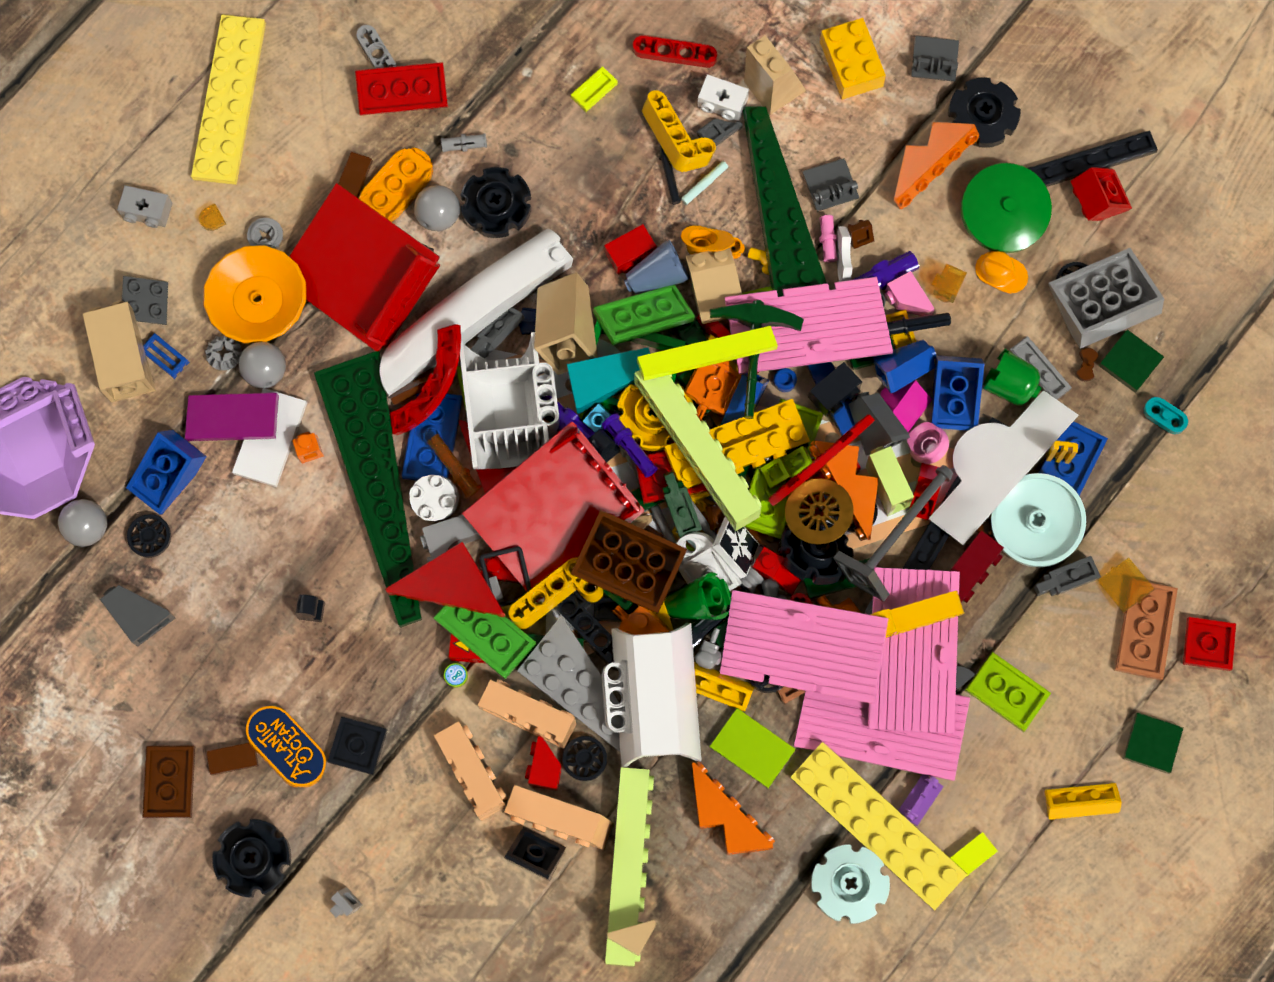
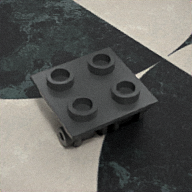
M915 36L911 77L955 82L958 69L959 40Z
M845 158L803 171L817 212L860 198L857 192V181H853Z
M123 276L122 301L128 302L133 308L136 321L167 325L168 282Z

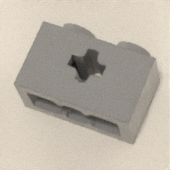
M124 186L117 210L123 220L129 223H136L138 221L152 228H157L158 226L166 227L173 203L167 194Z

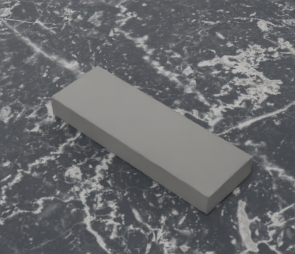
M1028 336L1009 350L1038 369L1040 372V382L1038 385L1042 387V391L1044 390L1058 400L1071 390L1072 387Z

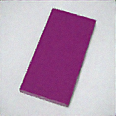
M277 393L188 395L185 439L187 441L276 439L279 395Z

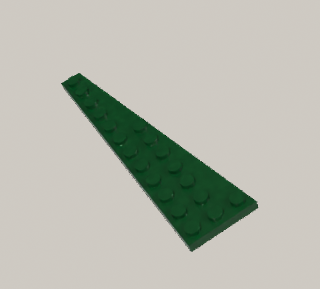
M766 106L744 107L743 117L772 291L777 290L778 297H783V289L826 284L824 273Z
M374 351L316 371L314 375L387 588L414 572L387 394L380 379L381 357L379 351ZM389 595L400 628L422 620L418 600L398 595Z

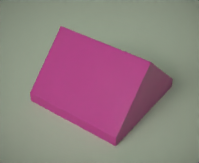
M916 380L896 392L890 393L884 387L880 393L908 433L932 401Z

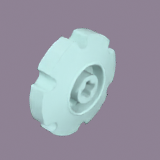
M841 845L829 850L824 854L826 863L824 865L816 864L811 878L812 892L819 893L821 896L820 901L817 902L820 910L837 922L843 916H846L850 924L861 923L874 917L877 914L875 905L877 903L885 904L890 890L889 876H884L880 873L881 867L884 866L882 860L865 847H861L859 852H854L851 845ZM845 879H854V886L856 887V889H846L845 887L847 883L845 882Z

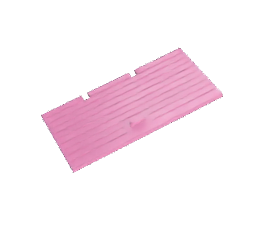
M877 277L834 282L835 290H829L828 283L783 289V297H778L777 290L724 298L726 306L753 303V301L761 300L764 302V305L788 311L804 319L801 331L786 327H771L778 347L777 350L759 354L757 372L892 354L893 349ZM729 320L731 335L750 331V327ZM749 356L736 359L739 374L748 373Z
M874 568V571L890 595L884 602L873 596L872 613L885 609L892 610L952 591H957L959 595L960 572ZM958 616L885 638L875 704L869 703L868 729L954 734Z
M732 590L720 674L759 682L764 681V674L770 675L769 684L810 692L816 691L817 684L822 685L821 694L875 704L889 618Z
M817 684L815 692L805 691L794 747L814 751L824 742L839 757L955 781L970 697L956 695L955 728L953 734L868 729L869 703L821 694L822 685Z

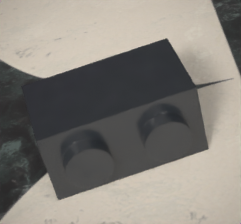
M843 362L809 391L808 398L825 417L831 413L835 415L844 407L843 403L848 398L853 400L856 398V395L860 394L862 381Z

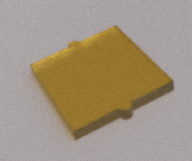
M1129 557L1118 566L1111 567L1110 572L1097 580L1123 613L1136 603L1140 604L1144 597L1155 590Z

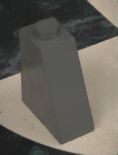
M869 392L858 394L855 396L856 400L848 404L855 424L867 414H870L875 420L859 435L866 456L870 455L871 451L881 446L884 449L890 446L894 447L910 438L907 430L879 393L869 395Z
M120 585L109 588L100 599L130 641L137 647L176 619L168 610Z

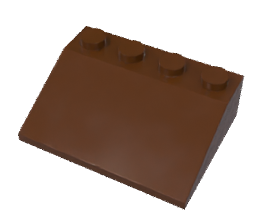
M600 510L571 575L658 614L687 549Z

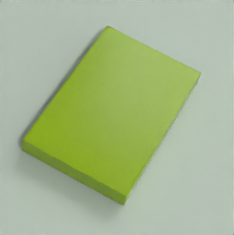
M991 652L965 689L967 693L1022 732H1025L1051 694V692L994 652Z
M738 708L710 745L712 750L767 789H769L796 750Z

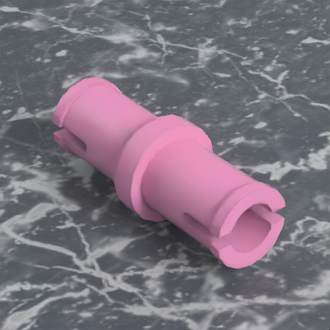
M832 215L819 217L821 236L819 239L823 247V262L826 263L838 260L835 243L837 235L834 232V216Z

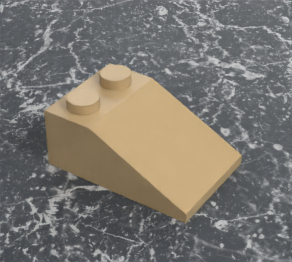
M728 248L718 252L706 251L686 256L687 273L701 323L706 324L725 320V318H710L709 310L726 306L724 297L742 295L731 249Z

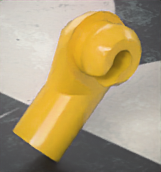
M751 247L748 258L760 261L763 265L762 272L769 274L766 252Z

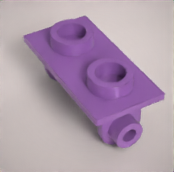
M922 774L898 811L910 822L918 826L944 786L939 784L935 777Z

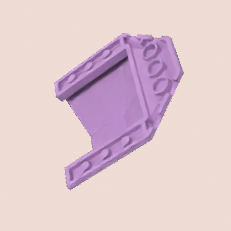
M22 377L0 388V514L35 519L77 497L95 443L74 384L66 383L65 385H60L56 381L41 379L39 382L33 381L29 377Z

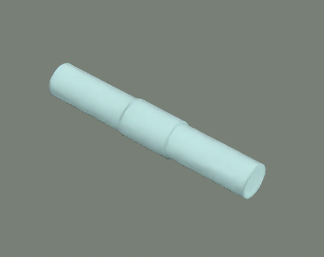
M724 161L719 163L681 198V201L688 205L728 168L727 163Z

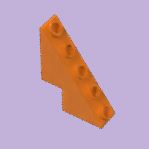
M933 122L928 146L906 145L894 201L899 209L910 205L915 196L923 192L932 180L940 176L949 164L957 160L967 147L973 145L978 140L979 133L974 124Z
M815 440L811 442L809 450L816 459L834 443ZM847 445L820 469L826 479L841 485L850 495L854 508L852 520L856 526L854 531L860 541L871 540L878 478L856 475L859 447Z
M699 761L696 764L693 762L692 772L699 829L723 826L727 855L772 850L775 840L766 831L763 833L759 831L756 827L758 822L749 813L745 816L739 810L741 807L740 803L733 796L728 798L722 792L725 788L718 780L714 779L712 781L706 775L708 770Z

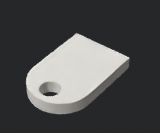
M693 532L683 536L676 544L687 549L679 568V572L687 584L711 572L717 573L718 575L716 576L719 579H724L729 591L742 584L737 574L712 547L715 540L711 536L703 532ZM687 540H691L695 543V551H689L687 549Z

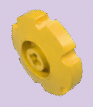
M630 384L618 401L617 410L623 413L619 417L620 421L626 428L631 429L633 439L640 442L642 450H664L667 442L674 440L659 418L650 415L652 408L639 389ZM684 392V398L687 402H689V399Z

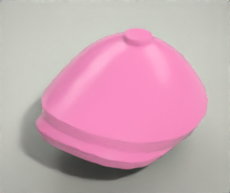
M924 422L915 427L909 433L910 438L907 439L910 454L919 463L931 464L939 461L949 447V439L946 432L930 422Z

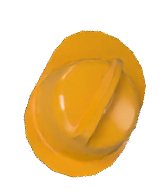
M689 226L681 232V239L686 244L690 255L706 251H723L734 244L733 235L723 230L702 226Z
M986 252L976 262L975 270L979 279L1002 292L1009 294L1017 293L1027 285L1028 273L1024 265L1004 252Z

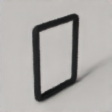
M516 546L480 556L483 576L490 589L491 584L484 559L518 551L527 591L529 592L532 589L521 547ZM520 598L500 602L499 605L501 607L512 605Z

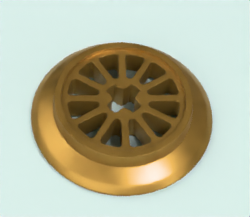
M812 479L802 483L792 491L785 506L786 522L792 533L799 539L811 544H826L841 537L848 530L854 513L853 503L848 492L841 485L828 479ZM814 495H820L818 502L815 501ZM823 495L829 496L825 502H822ZM811 498L813 504H810L805 500ZM832 499L836 501L835 503L828 506ZM802 504H804V505L807 506L809 509H800V508H801ZM837 507L840 508V511H831ZM824 508V516H814L816 514L815 509L822 510ZM799 514H809L803 518L799 517ZM829 516H836L839 518L837 521H835ZM811 520L807 526L803 524L804 522ZM825 521H829L833 526L828 528ZM817 522L816 530H811L810 528ZM820 523H823L826 530L819 531Z

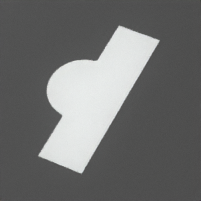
M1043 390L1011 427L999 423H985L968 430L959 439L953 452V466L962 481L930 516L929 520L964 545L1079 415Z

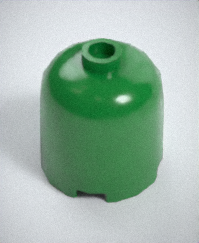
M1004 348L997 357L1000 360L996 369L990 368L982 389L1012 404L1023 405L1031 397L1035 399L1042 388L1038 385L1040 382V372L1035 366Z

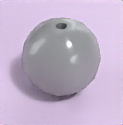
M432 185L424 188L418 194L414 203L416 219L422 227L431 231L439 232L449 229L457 221L460 213V203L457 196L451 189L445 186Z
M269 342L252 343L243 350L239 358V372L248 384L256 388H270L281 381L286 371V361L283 353L277 346Z
M86 499L75 500L64 506L58 518L59 531L63 538L70 544L80 547L90 546L101 540L108 524L106 513L101 506L94 501Z

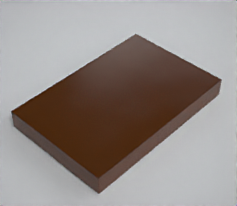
M146 746L142 818H192L195 746Z

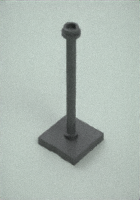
M942 465L935 470L937 476L866 564L838 551L834 556V560L843 571L849 583L883 602L890 594L874 571V568L944 481L949 482L952 479L953 472L947 466Z

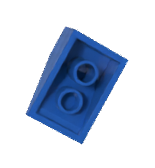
M936 355L931 423L941 429L965 431L978 426L984 374L982 358Z
M174 430L160 431L152 441L126 488L159 515H162L196 476L207 456Z

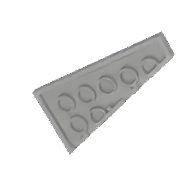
M561 615L517 672L620 752L619 733L611 732L605 724L602 676ZM611 692L609 699L611 703L617 705L619 702ZM614 715L611 719V724L614 728L618 729L623 725V719L619 715Z

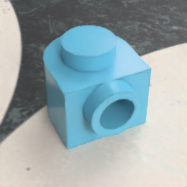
M597 404L583 422L594 432L603 429L602 423L612 414L601 404Z

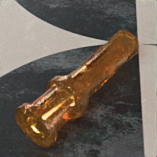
M439 434L433 436L432 440H428L427 444L430 445L453 476L451 478L454 484L457 483L465 494V499L470 498L482 488L481 484L478 485L470 475L471 471L463 468Z

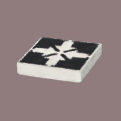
M725 517L712 547L741 579L747 576L759 543L745 527L735 531Z

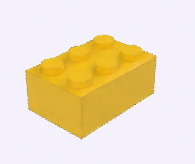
M864 18L821 31L820 45L842 100L884 86L886 74Z

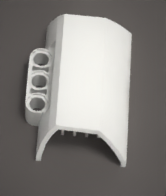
M531 332L529 346L521 358L487 360L470 350L461 341L460 360L473 469L517 467L549 440L548 433L555 432L559 427V411L553 369L547 363H539L538 352L534 349L535 332ZM540 374L549 375L547 379L538 378ZM543 395H549L552 397L548 401H543L540 399ZM551 416L554 418V421L546 423L543 419Z
M686 623L670 632L638 635L623 632L618 628H612L614 663L607 664L603 668L602 686L606 727L611 732L619 733L621 767H628L635 760L646 756L681 755L691 758L696 762L702 761L691 623ZM615 667L619 670L620 675L617 680H611L608 677L609 668ZM612 691H617L621 694V701L617 705L611 703L609 699ZM614 715H619L623 719V725L618 729L614 728L611 724V719Z

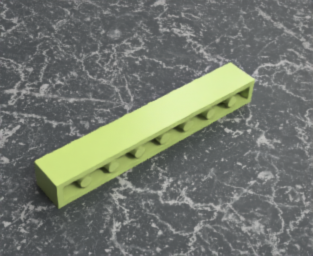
M640 370L635 372V385L734 530L737 531L759 518L762 507L761 502L756 495H751L744 477L737 475L733 461L729 457L726 458L724 456L720 442L716 438L713 440L709 434L708 425L704 420L700 421L696 415L697 410L693 403L687 402L684 398L682 387L678 383L675 384L671 379L672 374L644 381Z
M621 767L608 933L643 923L638 921L639 912H644L645 897H640L641 887L646 888L647 873H642L643 863H648L649 851L648 848H644L645 839L650 838V824H646V815H651L652 800H648V790L653 791L654 776H650V770ZM607 935L606 965L635 967V961L640 962L641 954L640 956L635 955L609 940Z

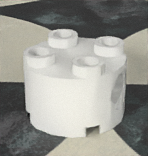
M428 475L420 478L415 482L409 493L413 511L417 516L428 521H441L449 518L456 511L460 497L458 489L452 480L439 475Z

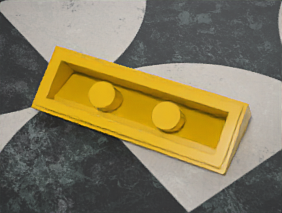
M694 662L696 693L736 709L738 708L744 712L746 711L754 690L750 683L733 676L720 674V671L700 667Z
M1116 783L1045 790L1049 819L1119 813L1121 810L1122 801Z

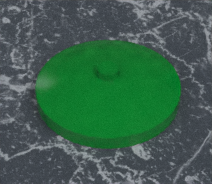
M1013 163L995 164L981 170L967 185L961 201V216L969 235L982 247L1004 253L1022 251L1038 241L1046 231L1052 214L1051 197L1044 182L1030 169Z

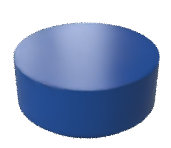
M783 368L776 372L774 385L779 391L790 392L795 388L797 376L794 371Z

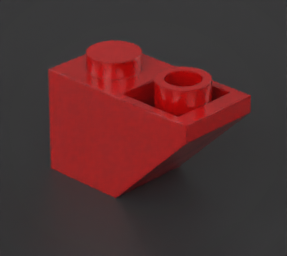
M921 463L913 492L914 498L910 508L937 476L935 472L938 468L937 466ZM940 487L916 517L929 520L933 514Z
M538 736L537 742L533 741L531 745L530 755L534 757L532 765H527L525 779H529V786L558 791L562 766L544 738Z

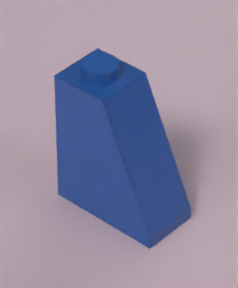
M924 339L894 349L892 354L872 357L877 378L890 393L896 392L936 368L934 359H936L935 349L933 346H929Z
M748 373L742 374L721 425L744 417ZM758 374L754 411L769 382V379Z

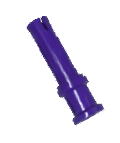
M618 413L609 416L602 423V428L608 430L614 438L615 444L622 446L646 478L653 475L658 468L633 439L631 429L624 426L619 419Z

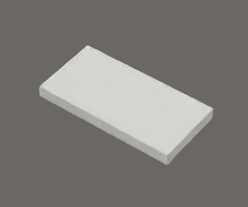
M263 388L262 393H277L279 395L276 439L244 440L232 473L277 487L293 444L292 440L295 439L306 409L307 401Z

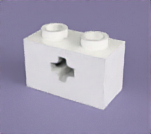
M707 75L698 96V107L707 113L714 112L720 114L727 120L739 121L748 100L749 89Z

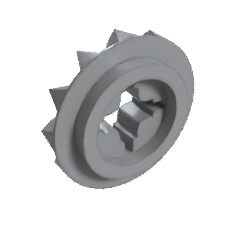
M261 218L250 225L247 239L251 246L266 245L275 249L279 248V244L283 240V230L274 219ZM260 231L266 234L270 232L269 236L271 238V241L267 239L261 240L262 236Z
M215 336L214 340L208 342L207 350H205L206 360L217 370L225 371L232 369L239 363L242 353L241 345L238 341L231 338ZM225 345L226 350L230 352L224 355L222 361L221 355L216 352L221 351Z

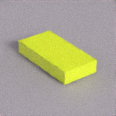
M602 66L571 94V98L587 112L618 84V80Z
M982 832L950 858L968 876L997 853L998 850Z

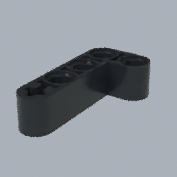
M595 585L588 586V588H590L593 592L595 590ZM578 590L574 591L557 605L559 615H562L566 623L584 639V642L606 664L614 663L613 656L609 652L613 645L611 634L586 610L593 602H588L584 599ZM567 603H571L575 606V609L571 613H565L562 611V607ZM582 620L591 622V626L587 630H581L578 624ZM600 636L605 637L608 640L607 644L603 647L595 645L596 638ZM611 667L612 670L619 671L617 668Z

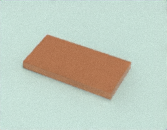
M1136 579L1129 580L1114 671L1163 680L1178 588Z

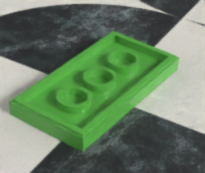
M676 285L596 306L593 309V314L598 319L612 345L687 324L695 319V315Z
M443 606L433 617L435 621L504 679L511 674L536 645L532 638L505 616L498 617V615Z

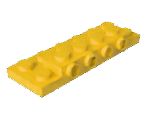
M793 399L755 412L753 419L742 417L710 429L709 432L713 440L716 438L720 442L724 456L726 458L729 457L733 461L737 474L744 472V467L752 465L753 468L766 463L765 459L773 456L774 460L779 457L786 456V451L810 442ZM676 443L664 447L677 482L682 480L687 489L702 483Z

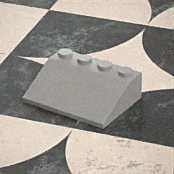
M1131 248L1049 282L1050 290L1065 324L1080 349L1162 314L1164 297Z

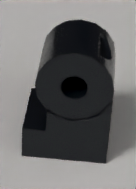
M603 429L595 432L589 439V442L606 463L620 452V447L615 444L614 440Z
M300 594L298 595L295 615L299 620L322 622L325 601L318 600L319 598L315 596Z

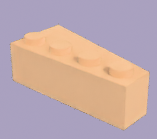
M497 679L496 682L489 681L478 703L479 709L537 737L541 736L544 740L565 749L577 724L574 715L564 710H557L552 707L553 705L541 699L537 701L523 690L519 689L518 692L509 688L510 685L502 680Z
M458 721L435 734L436 741L451 765L457 780L462 785L468 800L474 807L477 817L483 821L506 808L504 801L507 800V797L501 787H495L493 780L496 777L490 766L484 767L481 759L485 757L479 746L473 747L469 740L473 735L468 726L462 727Z
M516 785L513 787L504 811L511 816L510 821L524 825V822L533 824L531 828L545 833L547 829L554 832L553 836L567 840L569 837L576 840L575 843L587 848L590 845L604 850L613 826V822L601 814Z

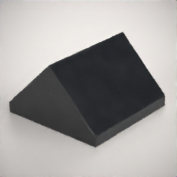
M523 826L506 853L505 859L550 882L566 847Z

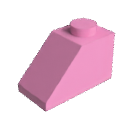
M911 271L887 284L885 297L890 305L893 304L897 310H906L907 313L922 317L933 314L935 308Z

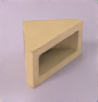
M655 920L613 931L607 933L608 939L640 956L656 927Z

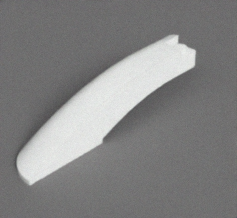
M550 229L539 233L464 283L395 338L384 351L380 363V379L387 395H392L436 366L438 329L454 324L461 325V341L466 344L509 308L537 290L538 287L543 286L572 266L573 258L561 245L560 237Z

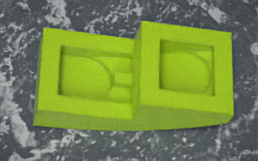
M801 446L790 454L779 457L760 469L769 487L772 489L788 482L812 462V459L806 447Z

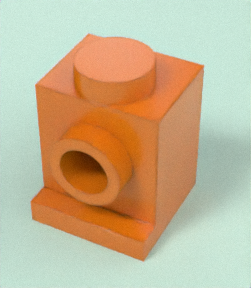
M305 432L292 440L297 457L302 464L324 457L317 434Z

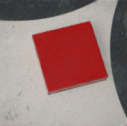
M1188 617L1183 665L1225 671L1233 670L1236 623Z

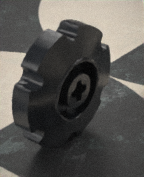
M981 77L965 82L964 90L957 89L954 92L948 108V116L955 119L952 123L974 124L979 133V138L976 141L978 147L989 148L1002 144L1005 140V135H1013L1020 120L1021 109L1014 106L1018 98L1008 85L1001 81L998 84H992L990 78Z
M491 167L483 169L481 177L472 175L462 188L461 200L466 202L460 206L462 216L473 231L482 229L484 237L509 236L510 229L520 230L530 217L531 205L526 203L532 199L530 189L519 174L514 177L510 176L509 169Z
M808 520L803 524L807 526L810 521ZM817 522L810 528L811 530H816ZM820 523L819 531L826 530L824 525ZM828 523V528L832 527L833 524ZM786 527L778 545L779 554L785 557L783 564L787 570L801 580L805 578L811 579L813 584L816 585L836 583L841 575H844L834 560V556L838 551L854 559L853 548L846 545L849 539L845 534L830 543L811 544L799 539L792 533L789 527Z
M250 819L248 826L244 827L241 822H236L220 835L218 842L221 843V849L213 851L212 864L217 879L222 880L226 878L227 885L225 889L238 896L253 898L257 890L267 895L282 884L286 878V875L282 872L283 867L291 865V849L287 838H277L278 828L263 820ZM250 853L255 855V863L248 862L250 860L248 856Z

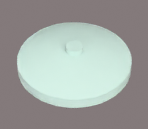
M1027 474L991 513V529L995 541L1004 547L1002 551L1012 560L1026 566L1047 567L1065 560L1079 546L1086 529V513L1078 493L1062 479L1049 474Z

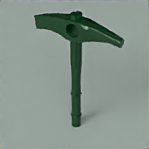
M761 300L709 310L710 318L733 320L750 327V330L771 326L801 331L804 321L803 318L793 313L764 305V302ZM759 354L749 356L746 401L744 404L745 419L754 418Z

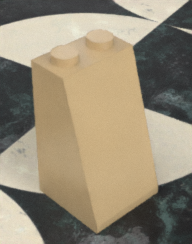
M766 35L747 47L744 83L761 105L766 106L769 115L806 92V89L792 68Z
M577 272L540 286L537 291L534 349L552 367L557 375L568 372L567 364L598 358L589 287Z
M118 301L112 303L109 307H95L90 309L89 312L83 313L99 388L112 403L156 391L134 311L130 304Z

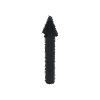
M660 145L659 160H662L672 204L677 205L681 203L672 164Z

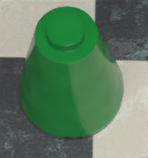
M715 572L704 574L666 597L664 604L668 615L671 618L719 620L725 618L729 611L726 612L727 605L731 604L730 591L724 579H719L716 576L718 574Z

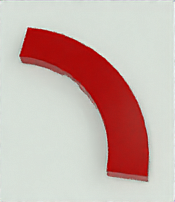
M454 324L437 330L438 343L435 369L433 373H430L421 389L422 392L415 400H411L403 407L390 412L393 435H400L417 427L435 411L444 399L452 384L459 362L461 325Z
M867 414L806 468L781 486L768 498L771 505L775 506L835 457L875 421L873 417Z

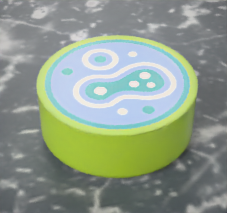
M453 663L445 669L444 679L449 686L459 688L467 682L468 672L463 665Z

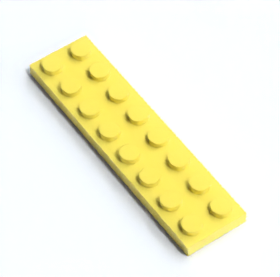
M221 15L191 177L193 180L237 185L266 26L264 19Z
M824 742L814 750L791 776L802 789L867 849L874 852L893 873L932 909L936 910L967 876V873Z

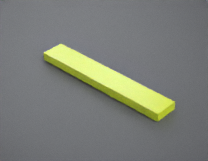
M771 326L638 356L637 363L645 381L777 350L778 344Z

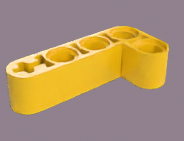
M657 90L651 91L646 98L642 113L672 166L680 172H687L707 166L716 150L713 140L706 137L691 140L665 94Z
M572 558L513 603L508 611L509 617L518 628L527 629L574 591L578 590L588 602H597L603 596V589L596 587L593 592H586L588 586L593 584L571 575L578 559ZM564 583L561 589H553L555 584ZM539 597L545 598L542 604H535ZM522 613L525 616L520 618L518 615Z
M952 591L892 610L878 611L870 615L889 618L885 636L888 638L965 613L958 592Z

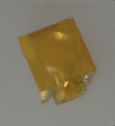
M946 263L942 273H937L932 282V286L935 287L933 295L942 302L954 303L967 272Z

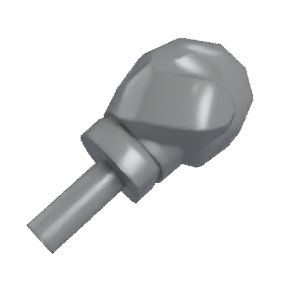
M714 628L710 641L704 640L699 652L695 655V662L700 667L712 669L715 665H719L721 652L718 649L720 646L716 645L715 642L720 629Z

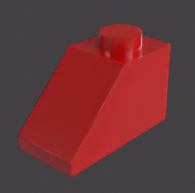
M764 547L752 568L764 580H773L779 585L780 589L793 595L801 579L787 570L783 564L785 558Z

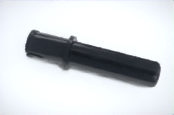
M942 313L911 319L902 317V320L887 322L889 335L902 333L908 335V332L948 326L951 324V316L949 313Z

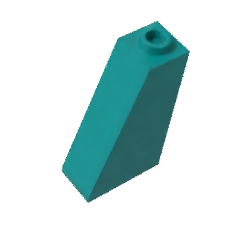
M649 347L567 364L577 414L624 391L630 384L635 385L634 373L640 370L637 357L650 354Z

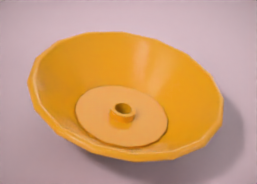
M266 245L244 246L226 254L212 267L204 285V308L211 324L225 337L242 343L267 342L284 335L298 321L306 303V281L298 264L285 252ZM256 297H261L259 302H254Z

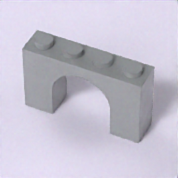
M463 515L423 527L424 535L420 536L423 548H428L431 557H427L428 562L461 542L466 544L482 539ZM497 577L489 578L492 592L498 603L504 602Z

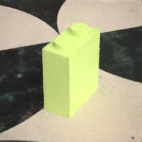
M881 446L871 451L865 468L870 477L878 478L877 494L887 516L909 508L914 495L892 447L884 449Z

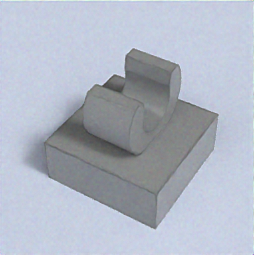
M346 887L337 891L331 897L336 905L331 908L330 912L335 918L344 913L348 916L356 912L362 904Z

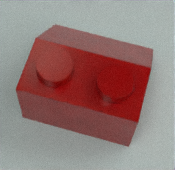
M1091 167L1070 181L1073 186V193L1079 199L1082 213L1088 221H1102L1132 209L1115 169Z

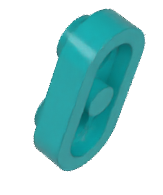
M1160 397L1149 399L1144 406L1146 418L1170 434H1180L1188 426L1186 414ZM1157 408L1159 413L1155 414L1151 409ZM1172 420L1177 421V427L1171 424Z

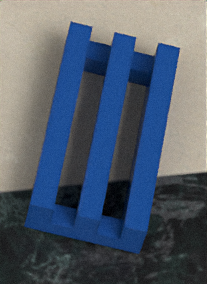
M155 333L143 345L146 356L173 379L177 377L178 372L181 373L185 365L187 366L190 363ZM157 341L180 360L179 364L156 347L153 342ZM150 347L164 360L171 364L174 367V369L171 370L170 368H168L159 359L152 355L147 349Z

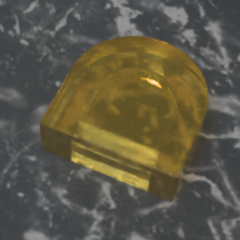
M215 203L203 209L199 215L200 224L208 231H214L226 225Z

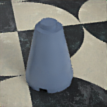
M670 240L663 242L626 273L627 279L624 280V283L629 292L634 291L635 294L689 280L687 271Z

